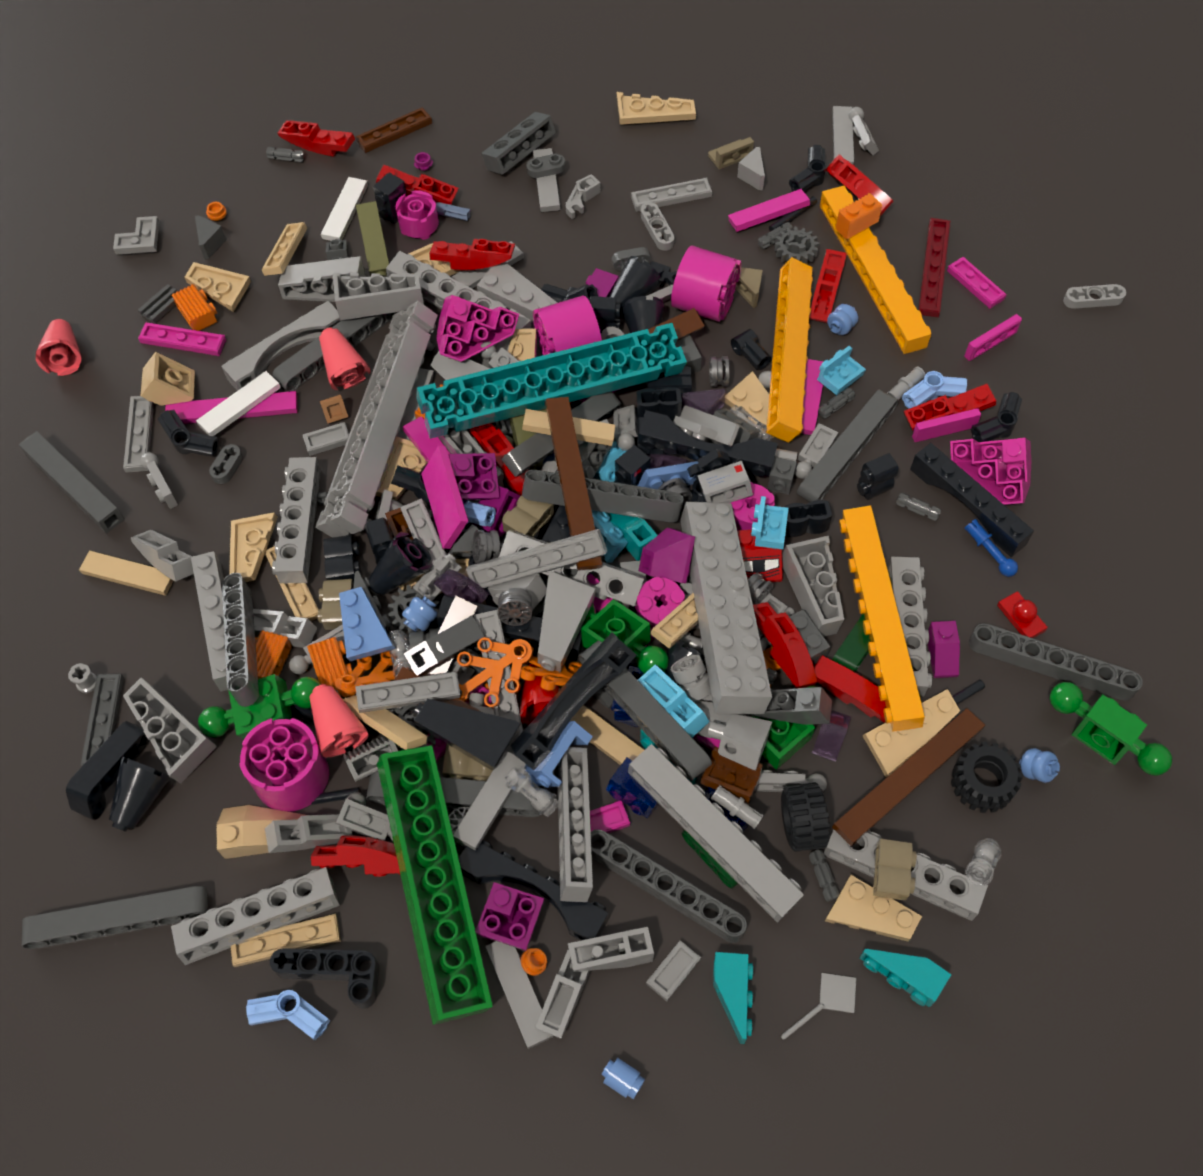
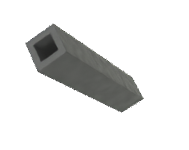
M36 431L19 444L25 455L106 534L124 521L117 507L39 432Z

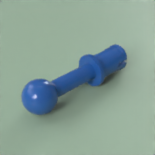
M974 519L972 523H969L964 528L978 543L977 547L983 545L999 563V571L1002 575L1011 577L1017 573V562L1006 558L990 540L993 535L988 534L977 519Z

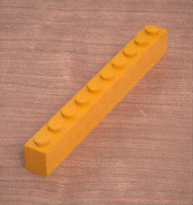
M845 186L822 191L820 208L903 354L927 348L932 335L931 329L923 321L921 312L916 309L911 295H908L903 281L899 280L894 266L889 263L885 251L879 246L878 239L872 234L870 227L848 239H845L836 230L839 209L845 208V206L854 202L852 194L848 193Z
M793 257L780 269L766 433L788 443L796 436H799L803 429V398L805 395V369L808 359L806 354L809 344L808 330L810 328V299L812 297L811 284L813 281L812 267Z
M865 506L843 510V519L839 520L841 534L845 533L844 549L846 553H850L851 559H848L850 573L855 574L856 578L853 579L855 593L860 595V600H858L859 612L864 614L866 619L863 621V629L865 635L870 636L871 642H868L870 657H875L876 663L873 664L875 678H880L881 686H878L880 700H885L886 708H884L886 724H891L892 732L922 728L925 716L872 507Z

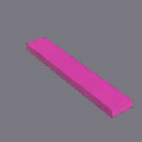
M296 391L273 393L238 419L297 413ZM227 398L166 405L165 411L175 410L183 424L197 423V419Z

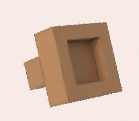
M341 395L320 401L327 424L348 417Z

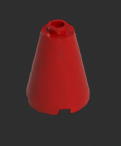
M534 664L529 665L534 668H540ZM535 676V679L532 681H524L520 708V718L523 725L524 723L529 725L559 692V685H556L554 690L543 689L540 686L543 676Z

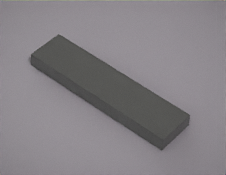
M97 674L81 766L89 760L115 731L124 680L122 674Z

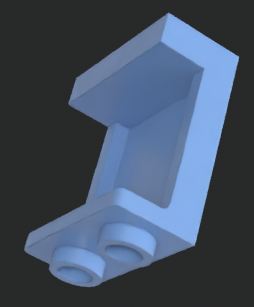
M570 721L544 760L535 770L527 766L523 774L528 777L530 784L533 786L559 787L562 781L553 775V770L570 745H588L593 736L575 721Z

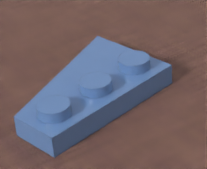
M698 461L647 469L644 471L638 486L658 489L662 484L674 478L683 479L686 485L689 486L693 484L696 478L695 475L693 477L689 476L687 468L698 464Z
M362 587L339 593L346 657L348 660L354 661L396 649L384 625L377 616L376 610L366 591Z

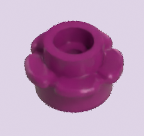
M420 152L416 154L414 160L415 168L426 171L433 165V160L430 159L428 153Z

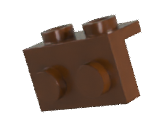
M714 747L711 756L712 765L705 770L701 778V784L715 790L721 785L737 798L742 797L745 799V802L749 803L760 780L763 765L759 763L756 771L721 756L718 753L719 747Z

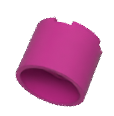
M691 245L685 252L675 277L671 296L672 307L683 311L695 308L699 316L718 322L724 320L734 299L733 294L736 282H739L741 261Z
M584 295L533 310L534 328L537 330L542 356L602 341L595 313L589 300Z
M293 718L291 720L269 719L254 727L243 740L239 763L240 768L260 800L268 807L287 812L301 810L311 805L325 790L329 779L328 762L320 753V747L313 732L303 722Z

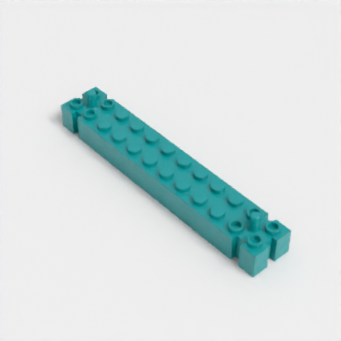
M673 323L657 326L651 334H649L648 329L444 380L443 387L436 388L435 383L417 387L416 398L421 413L425 414V426L429 438L432 439L447 435L449 428L455 427L456 432L523 415L526 409L536 411L546 409L545 400L548 398L569 397V402L656 380L662 372H664L665 377L682 373L687 361L682 347L675 346L678 337Z

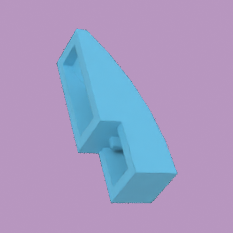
M654 665L638 679L643 687L691 737L695 736L709 723L705 713L657 665Z

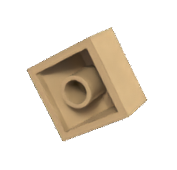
M155 352L143 367L141 397L160 406L192 401L194 399L195 370Z

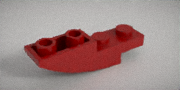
M287 120L277 133L279 137L300 148L327 156H334L337 151L347 152L355 140L351 132L321 130L318 123Z
M840 154L826 168L830 175L858 199L868 195V193L872 194L882 204L880 216L893 203V200Z
M383 165L376 178L377 183L390 172L404 180L407 196L411 195L412 191H424L433 197L435 203L440 202L451 205L458 192L457 187L427 175L421 174L417 178L386 165Z
M474 239L472 246L463 243L453 244L445 241H434L429 254L430 260L450 262V269H484L510 260L515 244L506 241H488L486 239Z
M988 384L948 399L944 395L905 410L904 415L911 429L914 430L916 423L973 409H979V411L988 409L996 405V399Z
M491 423L469 429L470 435L477 440L484 452L495 453L496 467L498 466L505 476L503 480L514 493L522 496L523 483L527 471L515 477L501 460L509 451L514 449L500 429L496 430Z
M768 602L753 605L757 626L773 645L770 655L777 662L778 666L781 667L797 689L815 685L817 679L811 657L799 631L786 612L777 614Z
M341 836L337 845L316 846L311 855V866L326 867L328 869L337 865H346L348 868L364 865L365 874H373L376 877L395 873L400 875L394 844L384 840L362 836Z

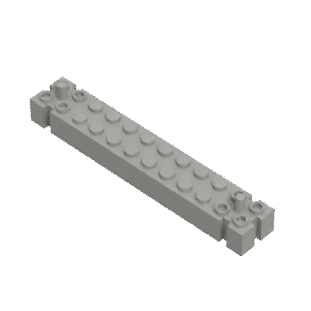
M416 301L408 306L407 311L401 310L392 317L389 326L390 332L385 336L325 499V509L320 513L315 527L332 538L363 531L366 523L372 521L368 518L366 512H369L374 506V497L381 486L380 480L388 466V457L394 449L393 442L400 431L401 419L406 414L407 402L413 394L412 388L419 375L417 373L424 362L425 350L432 351L435 347L429 339L430 334L436 328L435 322L438 315L420 301Z

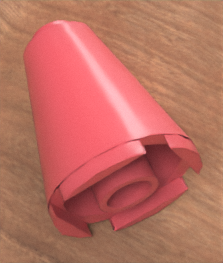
M56 319L49 324L36 350V362L47 373L51 371L57 373L58 376L69 375L78 370L82 356L71 325L63 319Z
M326 328L321 332L319 341L331 388L338 390L337 387L343 386L344 389H349L366 379V372L369 374L371 372L370 367L338 329Z
M326 684L319 685L312 690L310 703L317 742L323 757L339 756L346 753L345 748L351 745L354 749L360 746L368 738L367 729L332 686H327Z

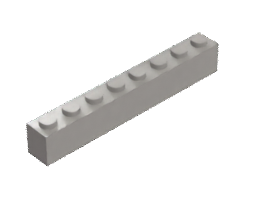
M652 744L648 746L629 764L628 773L778 923L804 896L799 884L791 878L788 879L781 872L782 869L777 862L772 859L768 860L762 854L761 847L755 841H749L742 834V828L736 822H730L724 816L722 808L714 802L711 803L705 797L703 789L697 784L693 785L679 766L672 765L668 761L667 754L661 748L656 749Z

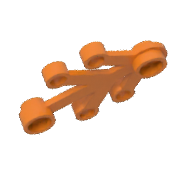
M487 637L481 638L477 644L481 652L489 653L494 651L507 654L499 660L472 656L466 651L459 653L457 656L459 665L463 667L475 666L486 668L463 685L459 684V689L462 691L459 699L467 702L471 691L492 678L489 693L484 697V703L491 708L497 707L500 703L499 691L503 672L510 664H512L511 675L506 680L504 686L509 693H517L521 688L519 680L522 665L528 662L532 656L531 645L523 639L514 640L509 645L492 642ZM489 641V648L486 650L482 649V643ZM518 647L524 649L523 654L520 656L515 654V650ZM464 655L469 656V661L466 664L461 662V658ZM512 681L517 683L515 690H510L508 687ZM494 695L496 702L490 705L488 698Z
M518 647L515 650L517 656L522 655L524 652L522 647ZM532 647L530 660L523 664L531 663L540 668L523 666L520 677L524 680L532 681L535 679V676H543L540 686L545 690H554L556 685L564 686L582 664L577 662L569 663L568 672L565 665L561 672L546 670L538 664V658L533 656L534 648Z
M393 651L382 652L381 661L368 676L363 677L361 675L372 667V658L368 656L357 659V666L350 674L336 679L335 689L338 691V694L343 697H351L356 694L355 686L394 680L400 669L385 671L395 663V654ZM410 665V667L408 668V670L414 672L413 669H412V667H411V665Z

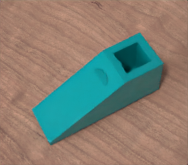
M607 513L611 523L622 531L623 537L628 542L625 548L636 561H640L643 547L658 535L642 518Z
M865 949L859 958L864 961L863 965L874 973L879 972L887 977L886 980L890 985L907 991L911 994L910 998L921 1006L927 1005L930 1007L951 977L949 972L924 957Z
M715 952L713 987L740 1044H745L747 1036L752 1035V1019H747V1008H752L753 993L748 991V980L753 979V963H748V954Z

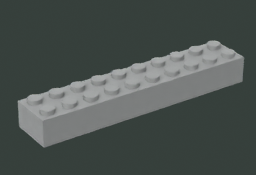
M686 502L680 521L682 532L695 536L690 561V578L696 611L698 613V623L714 713L764 714L772 694L732 504Z

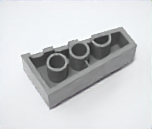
M333 273L335 303L340 320L395 313L401 310L407 311L408 306L416 301L424 304L419 274H391L389 277L372 274L371 277H360L359 273H350V276H341L340 273Z
M829 536L786 545L782 553L783 569L801 609L806 612L823 637L837 634L844 621L840 594L837 592L836 573L833 571V556L829 549Z
M140 678L123 695L137 721L143 727L146 737L155 748L157 756L166 767L165 770L168 775L179 783H182L217 747L143 678Z

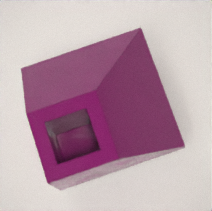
M495 453L449 454L462 500L499 499Z
M667 527L643 547L638 571L649 576L686 583L687 576L690 573V561L695 536Z
M494 882L475 931L476 935L527 951L544 903V898Z

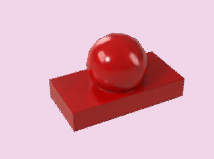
M1018 591L997 604L1021 635L1035 638L1048 628L1037 615L1036 605L1031 600L1024 599Z

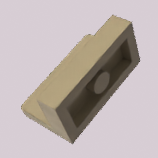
M751 137L743 140L740 139L709 151L708 156L720 170L740 162L753 150L754 141Z

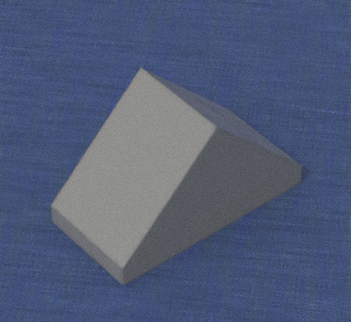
M756 147L739 162L737 177L754 188L763 190L765 173L760 147Z

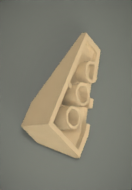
M251 805L224 808L217 822V850L225 859L269 853L265 828L274 820H298L301 816H305V814Z

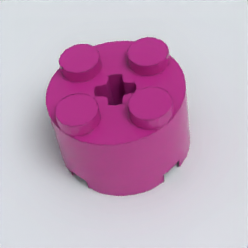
M412 191L411 195L406 196L404 194L397 200L395 207L401 233L422 240L430 238L439 224L437 207L433 197L424 191Z
M750 482L753 495L731 502L737 531L751 530L753 522H758V519L754 518L755 504L760 505L761 496L766 497L765 505H775L774 495L765 487Z
M654 577L644 583L640 589L635 603L636 614L649 622L650 629L652 630L685 600V594L674 581L667 578ZM659 601L663 602L660 608L656 606V603Z

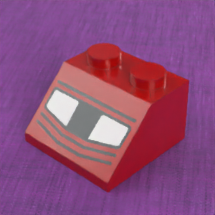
M752 529L738 530L737 533L747 580L754 573L758 572L766 582H782V549L755 546L756 536H751Z

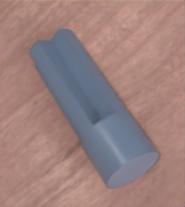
M440 202L436 203L438 215L465 221L470 219V209Z

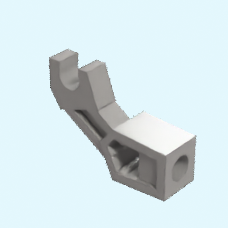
M592 174L576 181V185L566 202V214L571 219L575 218V210L581 214L584 213L582 201L586 202L601 193L600 182Z

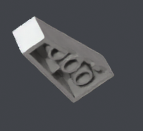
M361 256L287 266L284 273L281 274L278 284L282 299L335 302L333 273H340L341 276L359 273L360 277H366Z
M506 262L492 266L477 284V291L483 292L487 297L495 301H500L508 310L512 308L530 319L532 327H534L533 310L557 303Z

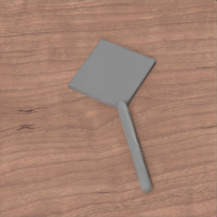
M821 973L819 1005L784 1032L781 1038L785 1040L822 1009L854 1013L856 978Z

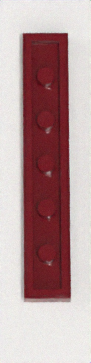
M930 218L918 307V310L924 316L939 318L951 220Z

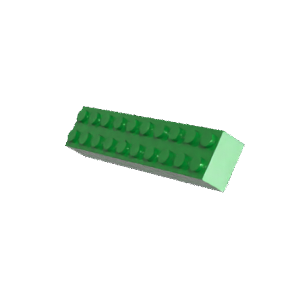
M431 745L381 754L377 762V768L432 1023L436 1025L486 1012L493 1006L433 747Z

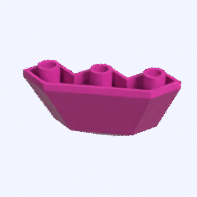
M454 295L446 297L439 317L436 338L440 355L462 362L514 335L519 313L500 306L489 309ZM491 342V344L481 347L482 343Z
M1017 438L978 442L974 439L950 441L951 460L1002 504H1023L1025 502L1031 479V443L1028 439Z

